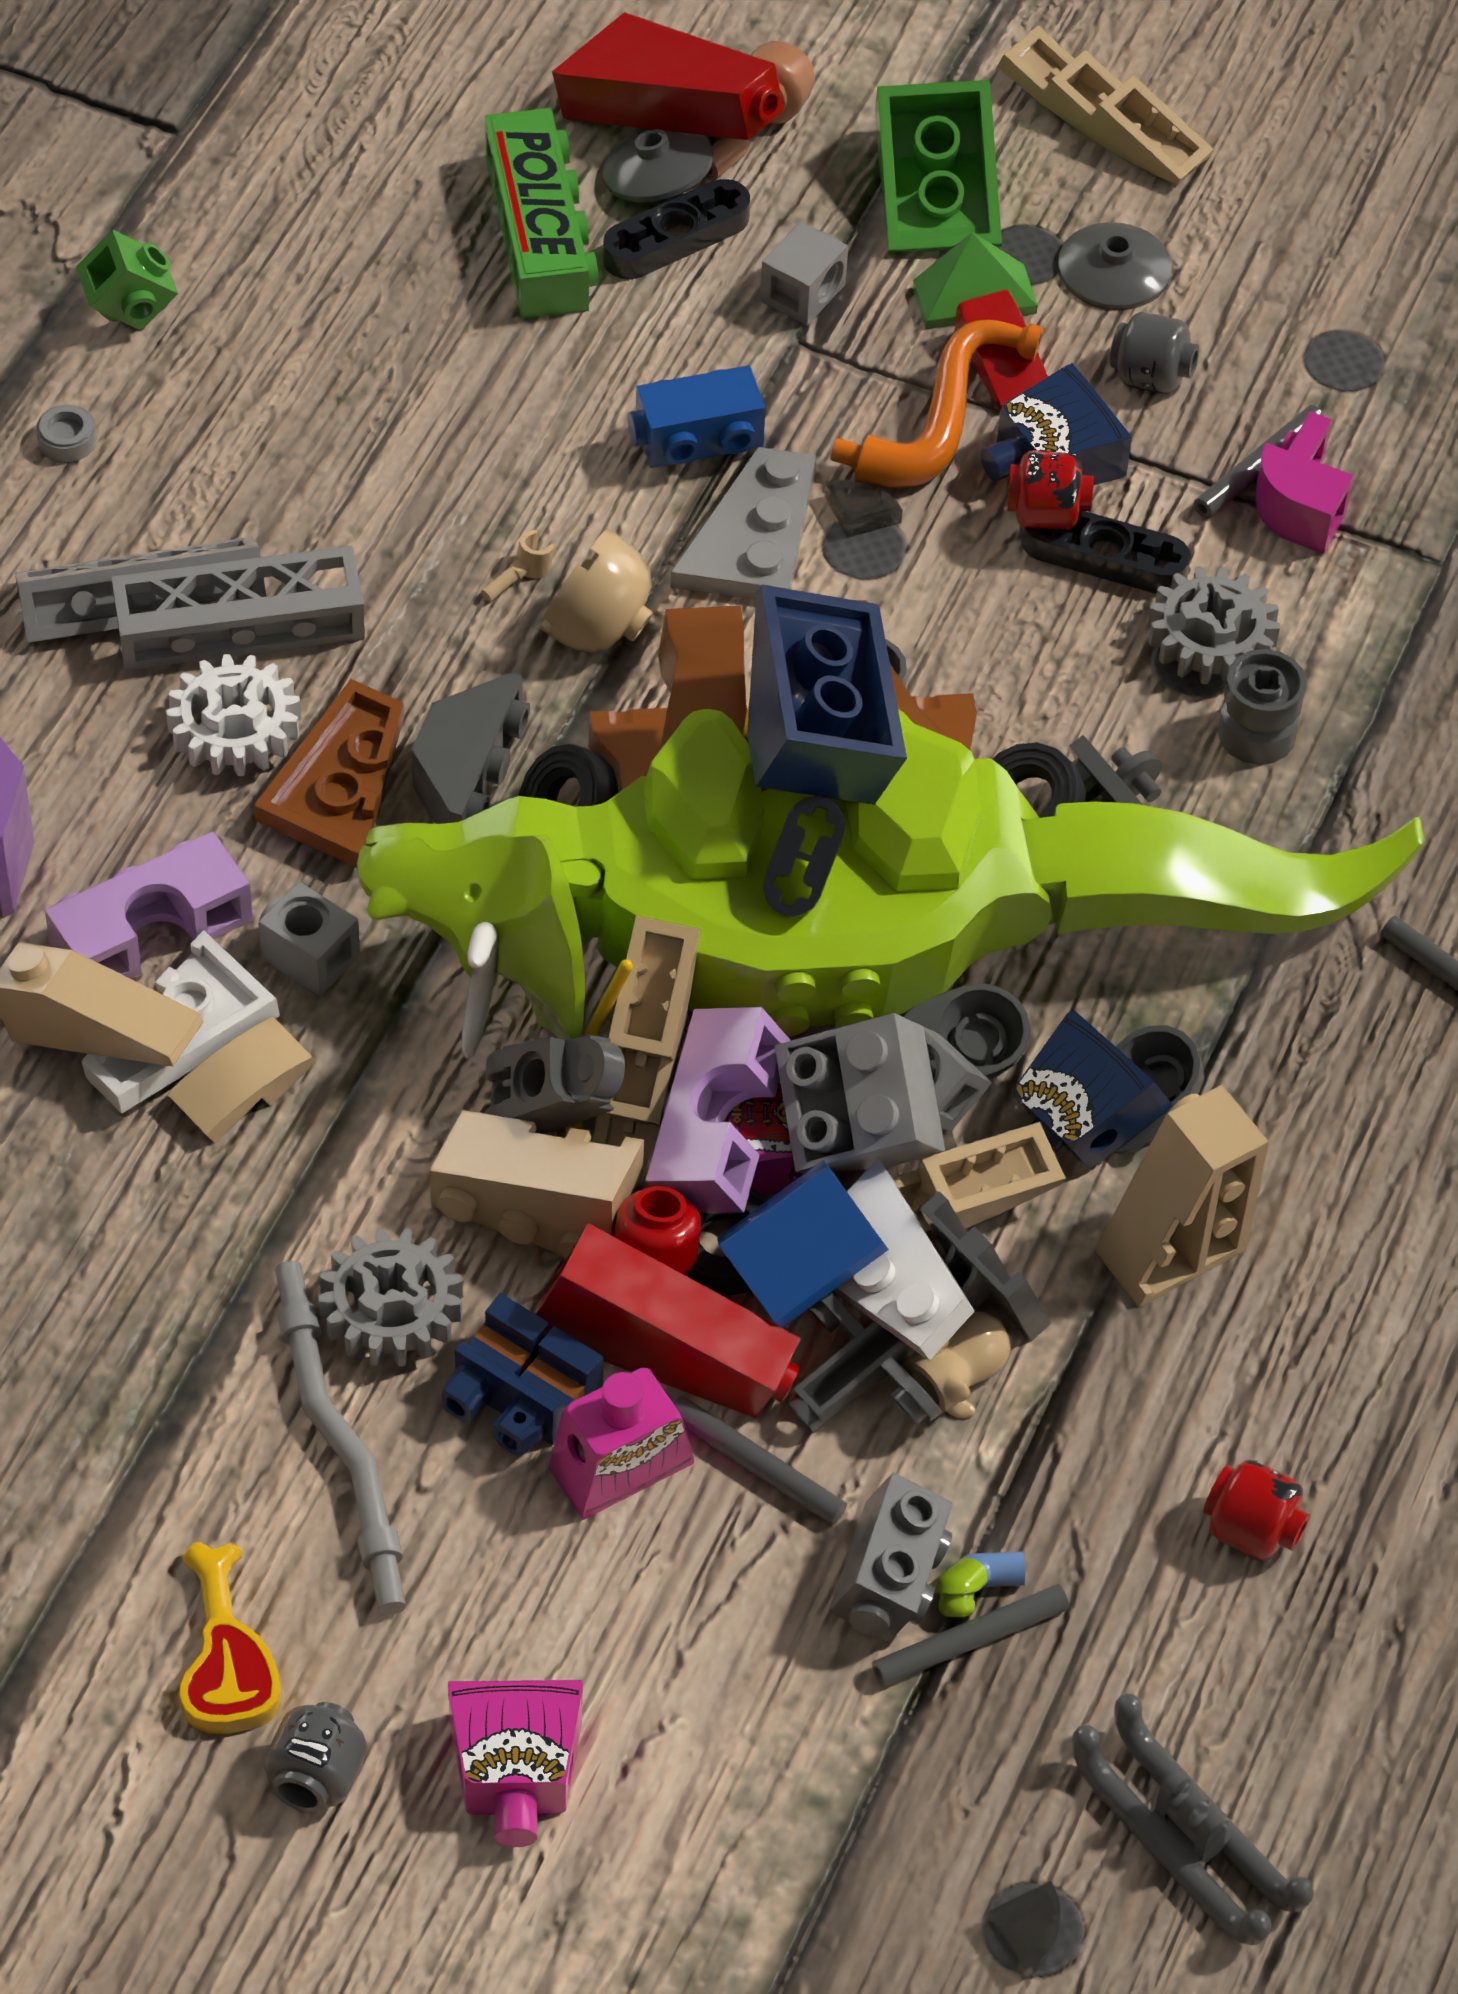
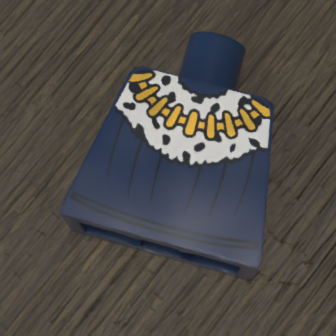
M1071 363L1003 405L1000 409L997 443L982 449L981 462L988 477L992 481L997 482L1009 477L1010 465L1020 464L1021 458L1028 451L1073 453L1082 462V475L1094 476V485L1127 476L1132 436L1076 366Z
M1073 1008L1065 1015L1018 1081L1013 1092V1096L1035 1119L1031 1124L1040 1122L1054 1154L1064 1146L1088 1168L1099 1164L1173 1106L1154 1080Z

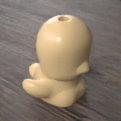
M975 1311L930 1361L920 1353L913 1354L903 1361V1367L934 1400L942 1413L946 1411L957 1418H970L976 1410L971 1403L966 1401L971 1395L969 1387L991 1378L1006 1366L1011 1349L1006 1329L998 1319L986 1312Z

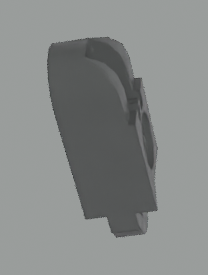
M594 1035L567 1040L547 1037L505 1046L503 1049L493 1051L487 1057L486 1080L493 1084L491 1106L486 1109V1114L532 1121L537 1127L535 1133L545 1134L613 1111L614 1107L610 1104L611 1098L619 1091L624 1079V1055L617 1045L611 1043L610 1038Z

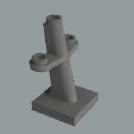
M940 1191L920 1208L947 1254L944 1259L945 1264L973 1309L989 1298L1031 1342L1051 1324L1028 1281L1019 1272L1010 1278L992 1244L975 1227L968 1233L966 1232L949 1200ZM832 1292L808 1308L828 1332L832 1333L840 1325L852 1338L848 1344L793 1388L796 1395L787 1402L794 1413L813 1433L886 1376L897 1386L890 1396L915 1424H918L926 1416L932 1421L942 1413L939 1406L928 1393L900 1366L906 1358L917 1353V1351L875 1321L865 1329Z

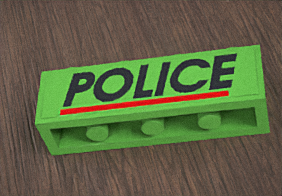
M552 108L485 115V157L521 319L589 311V287L598 286V267L594 251L585 252L583 246L589 244L588 223L585 211H575L574 204H579V186L576 171H566L565 164L570 163V149L566 130L556 129Z

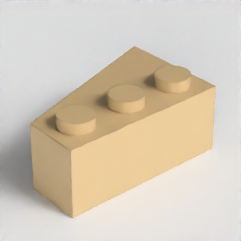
M1223 1085L1202 1095L1190 1094L1182 1098L1166 1114L1094 1250L1139 1308L1247 1250L1269 1141Z
M462 1110L430 1169L431 1207L440 1209L443 1214L453 1220L475 1222L499 1231L512 1242L523 1245L531 1243L558 1253L566 1259L587 1223L613 1236L616 1213L625 1198L637 1191L643 1190V1139L625 1137L621 1146L618 1147L590 1142L592 1137L587 1130L570 1128L566 1137L563 1138L535 1133L537 1127L532 1121Z

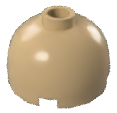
M606 529L589 548L595 553L591 560L587 558L581 565H576L543 616L545 620L539 625V628L552 638L577 651L594 653L606 650L623 636L633 642L653 614V611L644 606L652 588L650 570L646 562L635 548L610 529Z

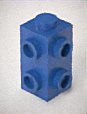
M750 365L726 370L720 369L709 373L671 380H660L636 386V411H631L627 414L628 429L633 446H643L650 468L671 464H684L693 460L730 453L738 454L747 450L757 449L758 447L763 448L766 407Z

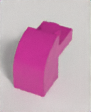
M1310 411L1299 432L1289 430L1281 448L1265 443L1255 491V505L1262 521L1274 533L1288 541L1324 554L1346 515L1354 475L1322 464L1325 458L1332 419Z

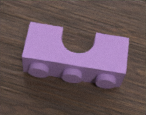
M214 831L193 841L181 842L163 855L137 867L125 868L119 871L113 878L81 893L69 894L59 900L57 904L44 909L50 947L73 950L130 979L142 973L138 937L135 932L149 923L159 921L175 923L184 928L194 941L203 930L215 939L253 921L250 883Z
M762 1007L694 1009L687 1035L683 1038L680 1045L679 1064L671 1092L665 1098L664 1117L655 1149L648 1158L645 1181L651 1187L665 1186L678 1191L696 1206L699 1213H744L760 1154L731 1122H724V1120L735 1106L747 1099L776 1096L780 1076L774 1045L791 1041Z

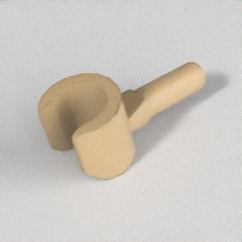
M536 530L524 532L519 539L516 560L508 566L507 570L481 590L484 599L491 602L524 576L533 579L545 577L551 569L555 545L551 544L544 550L536 551L539 532Z

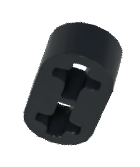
M819 796L803 798L793 806L787 816L763 884L766 901L773 910L781 915L790 917L805 915L815 908L822 896L845 832L843 813L837 804L828 798ZM816 807L823 808L828 811L827 823L835 827L834 834L831 838L820 836L812 855L801 852L806 831L797 825V821L801 814L812 816ZM797 858L809 862L803 876V883L812 888L811 895L808 899L797 897L792 906L784 905L781 903L782 891L774 887L777 876L789 877Z

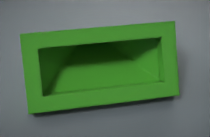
M973 232L913 279V290L925 329L955 325L956 310L959 303L1001 290H1008L1022 316L1037 314L1038 305L1024 264Z

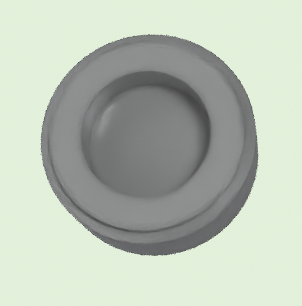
M59 405L50 408L38 419L36 425L38 446L41 452L49 459L64 463L75 462L87 457L94 450L97 443L96 425L93 416L86 409L76 405Z

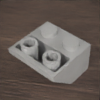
M896 1013L774 1045L796 1172L806 1173L822 1160L826 1162L832 1171L868 1169L877 1158L887 1168L945 1151L923 1026Z

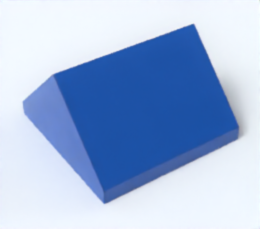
M824 1160L717 1237L719 1247L777 1326L781 1328L889 1250Z

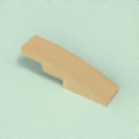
M1039 25L1002 56L997 66L1039 103L1083 135L1129 163L1175 185L1182 182L1211 156L1214 151L1204 139L1134 75L1122 84L1086 50L1074 59Z
M636 916L626 958L633 963V968L617 998L608 1037L611 1039V1043L617 1045L624 1055V1079L619 1091L611 1098L610 1104L614 1107V1110L598 1115L592 1142L620 1147L625 1137L643 1139V1189L651 1187L645 1181L648 1158L655 1149L664 1117L665 1098L671 1092L675 1078L701 930Z
M1040 1122L921 1159L917 1170L892 1177L932 1243L938 1241L920 1208L939 1191L949 1200L964 1229L1058 1187L1066 1179Z

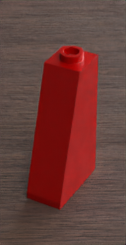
M625 12L552 71L562 116L574 121L750 140L784 111L775 63Z
M587 1223L554 1276L535 1313L549 1322V1331L554 1326L602 1355L604 1362L631 1372L639 1368H648L660 1383L754 1418L758 1416L770 1398L780 1403L783 1401L800 1368L791 1363L790 1360L801 1338Z

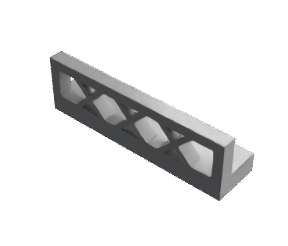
M253 537L16 572L15 579L20 597L27 643L119 629L111 576L261 557L259 546ZM257 578L248 589L261 597H266L264 578ZM213 584L197 586L188 597L200 605L217 603L226 592ZM152 592L127 595L129 614L156 611L165 600Z
M353 545L111 576L124 671L223 658L225 654H230L232 657L365 639L364 603ZM343 567L346 586L321 589L308 580L318 570ZM274 577L286 584L274 596L261 597L248 589L257 578ZM213 584L226 592L217 603L200 605L188 597L197 586ZM152 592L165 600L156 611L129 614L127 595Z

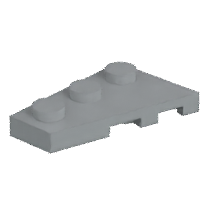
M758 447L671 571V588L755 600L756 592L761 584L792 589L815 475L816 455Z

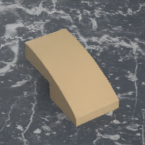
M272 1016L238 1035L218 1049L177 1083L167 1095L216 1143L261 1098L271 1106L316 1060Z

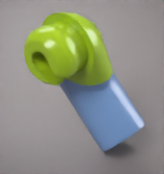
M1023 1552L975 1553L960 1558L937 1578L934 1592L940 1594L938 1603L940 1613L945 1617L970 1616L975 1611L974 1592L979 1591L981 1588L1024 1586Z

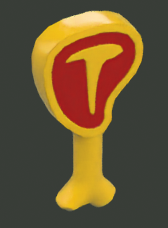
M194 1542L186 1548L182 1557L184 1565L199 1577L206 1624L202 1635L203 1651L185 1672L180 1684V1706L186 1721L196 1730L209 1734H233L263 1726L279 1713L282 1699L280 1676L268 1647L258 1634L236 1620L233 1615L228 1574L232 1566L242 1558L243 1552L241 1547L231 1542L217 1548H210L202 1542Z

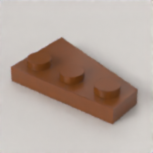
M350 679L254 804L255 821L357 868L360 850L365 845L367 833L370 829L374 828L404 720V703Z

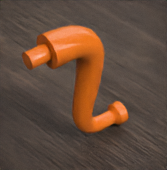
M977 320L965 324L952 335L941 353L930 409L921 436L911 443H898L869 434L864 445L836 438L830 460L856 468L855 481L866 484L906 488L921 485L932 480L948 466L960 442L965 419L969 362L973 352L983 345L996 344L1017 349L1021 358L1034 361L1040 346L1044 327L1031 323L1021 328L997 320Z

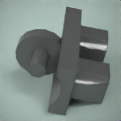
M1084 735L1069 745L1075 759L1073 763L1078 768L1085 785V802H1090L1100 795L1105 802L1143 805L1136 797L1137 795L1141 794L1147 802H1152L1160 796L1162 791L1154 781L1161 772L1162 763L1151 751H1142L1132 756L1125 747L1119 748L1111 757V760L1118 767L1114 771Z

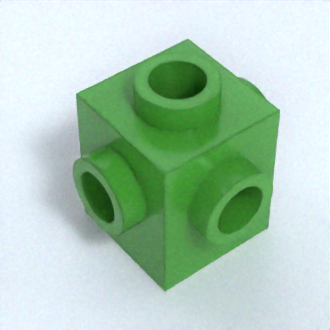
M113 229L76 266L90 308L98 311L110 321H121L141 331L178 295L169 270L171 264L165 253L152 243L143 244Z

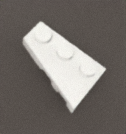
M204 930L190 944L192 954L179 968L175 970L168 967L155 981L156 992L199 1012L204 1022L175 1065L172 1067L87 1054L82 1060L86 1079L121 1114L195 1069L205 1059L238 1035L272 1016L275 1019L280 1016L277 999Z
M877 1158L847 1192L889 1250L833 1291L930 1361L975 1311L922 1228L913 1210L904 1199L892 1176L881 1160Z

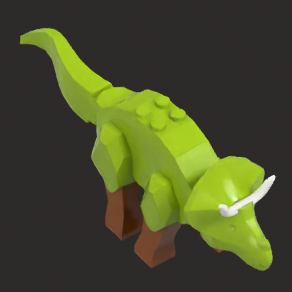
M856 600V601L868 602L867 600ZM741 606L665 610L658 658L661 677L670 691L668 708L631 709L625 712L590 711L588 749L604 756L613 767L619 786L618 794L610 800L594 806L575 807L548 799L517 796L460 822L445 824L402 823L378 826L370 829L367 833L365 845L362 846L359 853L357 873L359 884L366 895L370 897L367 907L370 918L376 920L401 916L412 918L431 927L450 942L457 953L461 965L470 976L462 1027L463 1054L469 1059L474 1056L484 1032L493 992L495 972L522 987L531 1002L538 1025L550 1030L563 1040L582 1037L585 1002V971L582 945L590 942L592 938H598L597 949L600 955L618 968L621 961L627 958L636 916L701 930L688 1011L693 1012L694 1009L762 1007L786 1036H795L805 1032L809 1026L835 1025L836 1028L892 1013L898 1015L905 1013L924 1001L945 993L969 966L984 955L1011 946L1025 945L1043 933L1048 924L1055 923L1058 934L1134 925L1185 926L1275 934L1303 932L1330 925L1370 902L1392 883L1421 850L1425 838L1421 819L1415 817L1392 834L1372 844L1333 855L1287 852L1258 842L1227 827L1184 812L1141 804L1114 802L1062 803L1056 807L1054 816L1039 818L1003 767L992 758L974 759L970 751L977 716L974 693L937 695L928 698L911 696L890 665L907 759L875 805L828 798L836 803L843 813L845 821L844 838L822 896L815 908L805 915L797 917L784 916L773 910L766 901L763 891L764 878L791 809L803 798L814 795L755 786L748 737L742 735L747 714ZM816 807L812 816L800 815L797 825L806 831L801 852L812 855L820 836L831 838L834 834L835 827L827 823L828 811ZM797 858L789 877L777 876L774 887L782 891L781 903L784 905L792 906L797 897L808 899L811 895L812 888L803 883V876L809 862Z

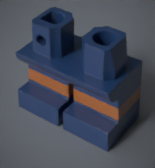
M500 1292L485 1310V1323L468 1344L461 1343L455 1348V1371L442 1390V1407L447 1413L463 1423H471L486 1405L497 1410L501 1415L492 1425V1437L498 1442L499 1446L515 1456L521 1457L540 1439L553 1446L562 1411L571 1402L603 1387V1356L555 1326L549 1331V1322Z

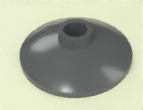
M659 129L641 132L622 142L607 157L603 166L605 185L613 195L631 202H655L672 198L689 190L706 176L713 163L712 146L705 135Z
M1118 222L1097 223L1076 231L1063 244L1058 259L1060 278L1065 287L1074 296L1090 305L1110 310L1133 309L1152 302L1165 291L1172 271L1170 255L1158 238L1142 228Z

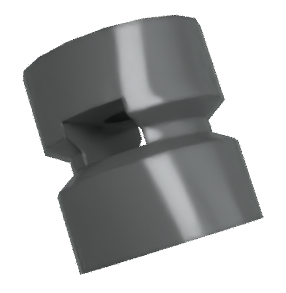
M1259 649L1251 650L1238 656L1229 666L1218 735L1221 745L1230 755L1243 762L1260 765L1274 763L1286 757L1293 749L1307 683L1302 667L1293 658L1280 651Z

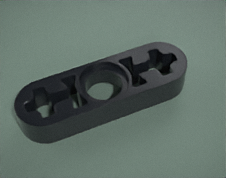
M719 179L610 227L603 238V264L606 270L618 278L637 279L743 231L747 227L750 218V193L744 185L737 181ZM670 223H683L692 230L684 235H671L662 228Z
M1079 511L1078 521L1072 529L1066 531L1054 530L1051 536L1043 535L1046 529L1022 526L1021 545L1024 551L1030 557L1042 562L1157 594V589L1160 586L1171 588L1173 575L1176 573L1186 578L1188 577L1191 558L1190 550L1182 540L1172 535L1087 511ZM1075 535L1080 536L1079 545L1074 544ZM1106 540L1117 544L1121 551L1112 556H1103L1095 553L1090 548V545L1096 541ZM1132 551L1137 552L1136 561H1131ZM1160 560L1168 562L1165 568L1157 567Z

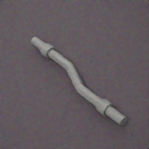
M285 1261L275 1268L283 1307L278 1312V1321L282 1340L291 1347L302 1407L350 1470L363 1531L358 1536L362 1565L371 1571L380 1614L395 1615L406 1608L397 1565L402 1560L403 1555L398 1531L389 1526L376 1460L328 1398L316 1340L321 1335L317 1308L308 1301L301 1264L297 1261Z

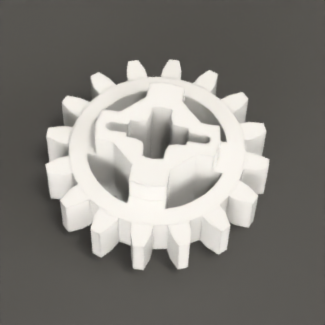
M225 654L222 658V666L213 668L206 660H202L199 662L200 675L198 677L183 672L180 675L181 690L169 691L170 709L166 710L168 733L173 734L174 749L176 752L188 750L189 762L193 767L202 764L205 760L211 761L212 774L219 775L225 765H234L236 774L244 776L246 764L252 762L264 771L269 768L268 755L270 753L285 758L288 755L287 740H298V720H301L299 696H294V683L291 678L279 680L278 666L274 663L266 666L263 670L256 669V658L252 655L245 659L243 665H234L230 654ZM268 704L274 711L272 718L267 716L266 706ZM196 712L201 714L202 723L199 726L194 720Z

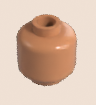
M771 41L758 46L750 55L775 63L784 111L769 124L778 125L791 120L800 112L812 92L815 78L814 68L809 58L798 47L787 42Z

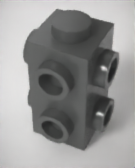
M893 1472L865 1502L828 1612L848 1621L857 1631L869 1636H878L888 1642L908 1622L915 1625L918 1624L925 1615L934 1594V1587L927 1584L931 1569L937 1568L941 1563L952 1539V1532L946 1530L945 1526L953 1502Z

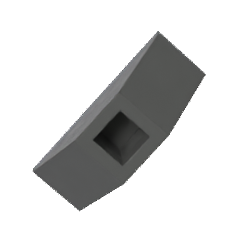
M509 673L432 703L412 747L413 788L435 824L460 822L490 808V796L488 793L493 783L501 785L505 779L510 762L511 752L508 747L513 737L522 738L529 720L530 703L523 702V679L521 675Z

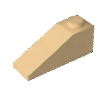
M19 942L0 967V1016L12 1042L173 1067L204 1023L199 1012L73 950Z

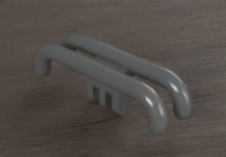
M1127 1693L1121 1695L1115 1702L1114 1719L1119 1735L1127 1749L1160 1785L1156 1807L1152 1812L1110 1767L1100 1749L1098 1731L1091 1725H1082L1074 1731L1071 1740L1072 1753L1077 1767L1086 1782L1229 1937L1241 1944L1258 1945L1269 1935L1272 1925L1268 1914L1262 1910H1252L1246 1914L1202 1867L1219 1852H1222L1262 1896L1281 1910L1301 1912L1310 1904L1314 1895L1311 1882L1305 1877H1295L1288 1881L1150 1733L1142 1717V1703L1137 1696Z

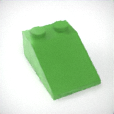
M990 80L877 86L875 114L888 254L951 250L972 232L992 245L1002 247Z

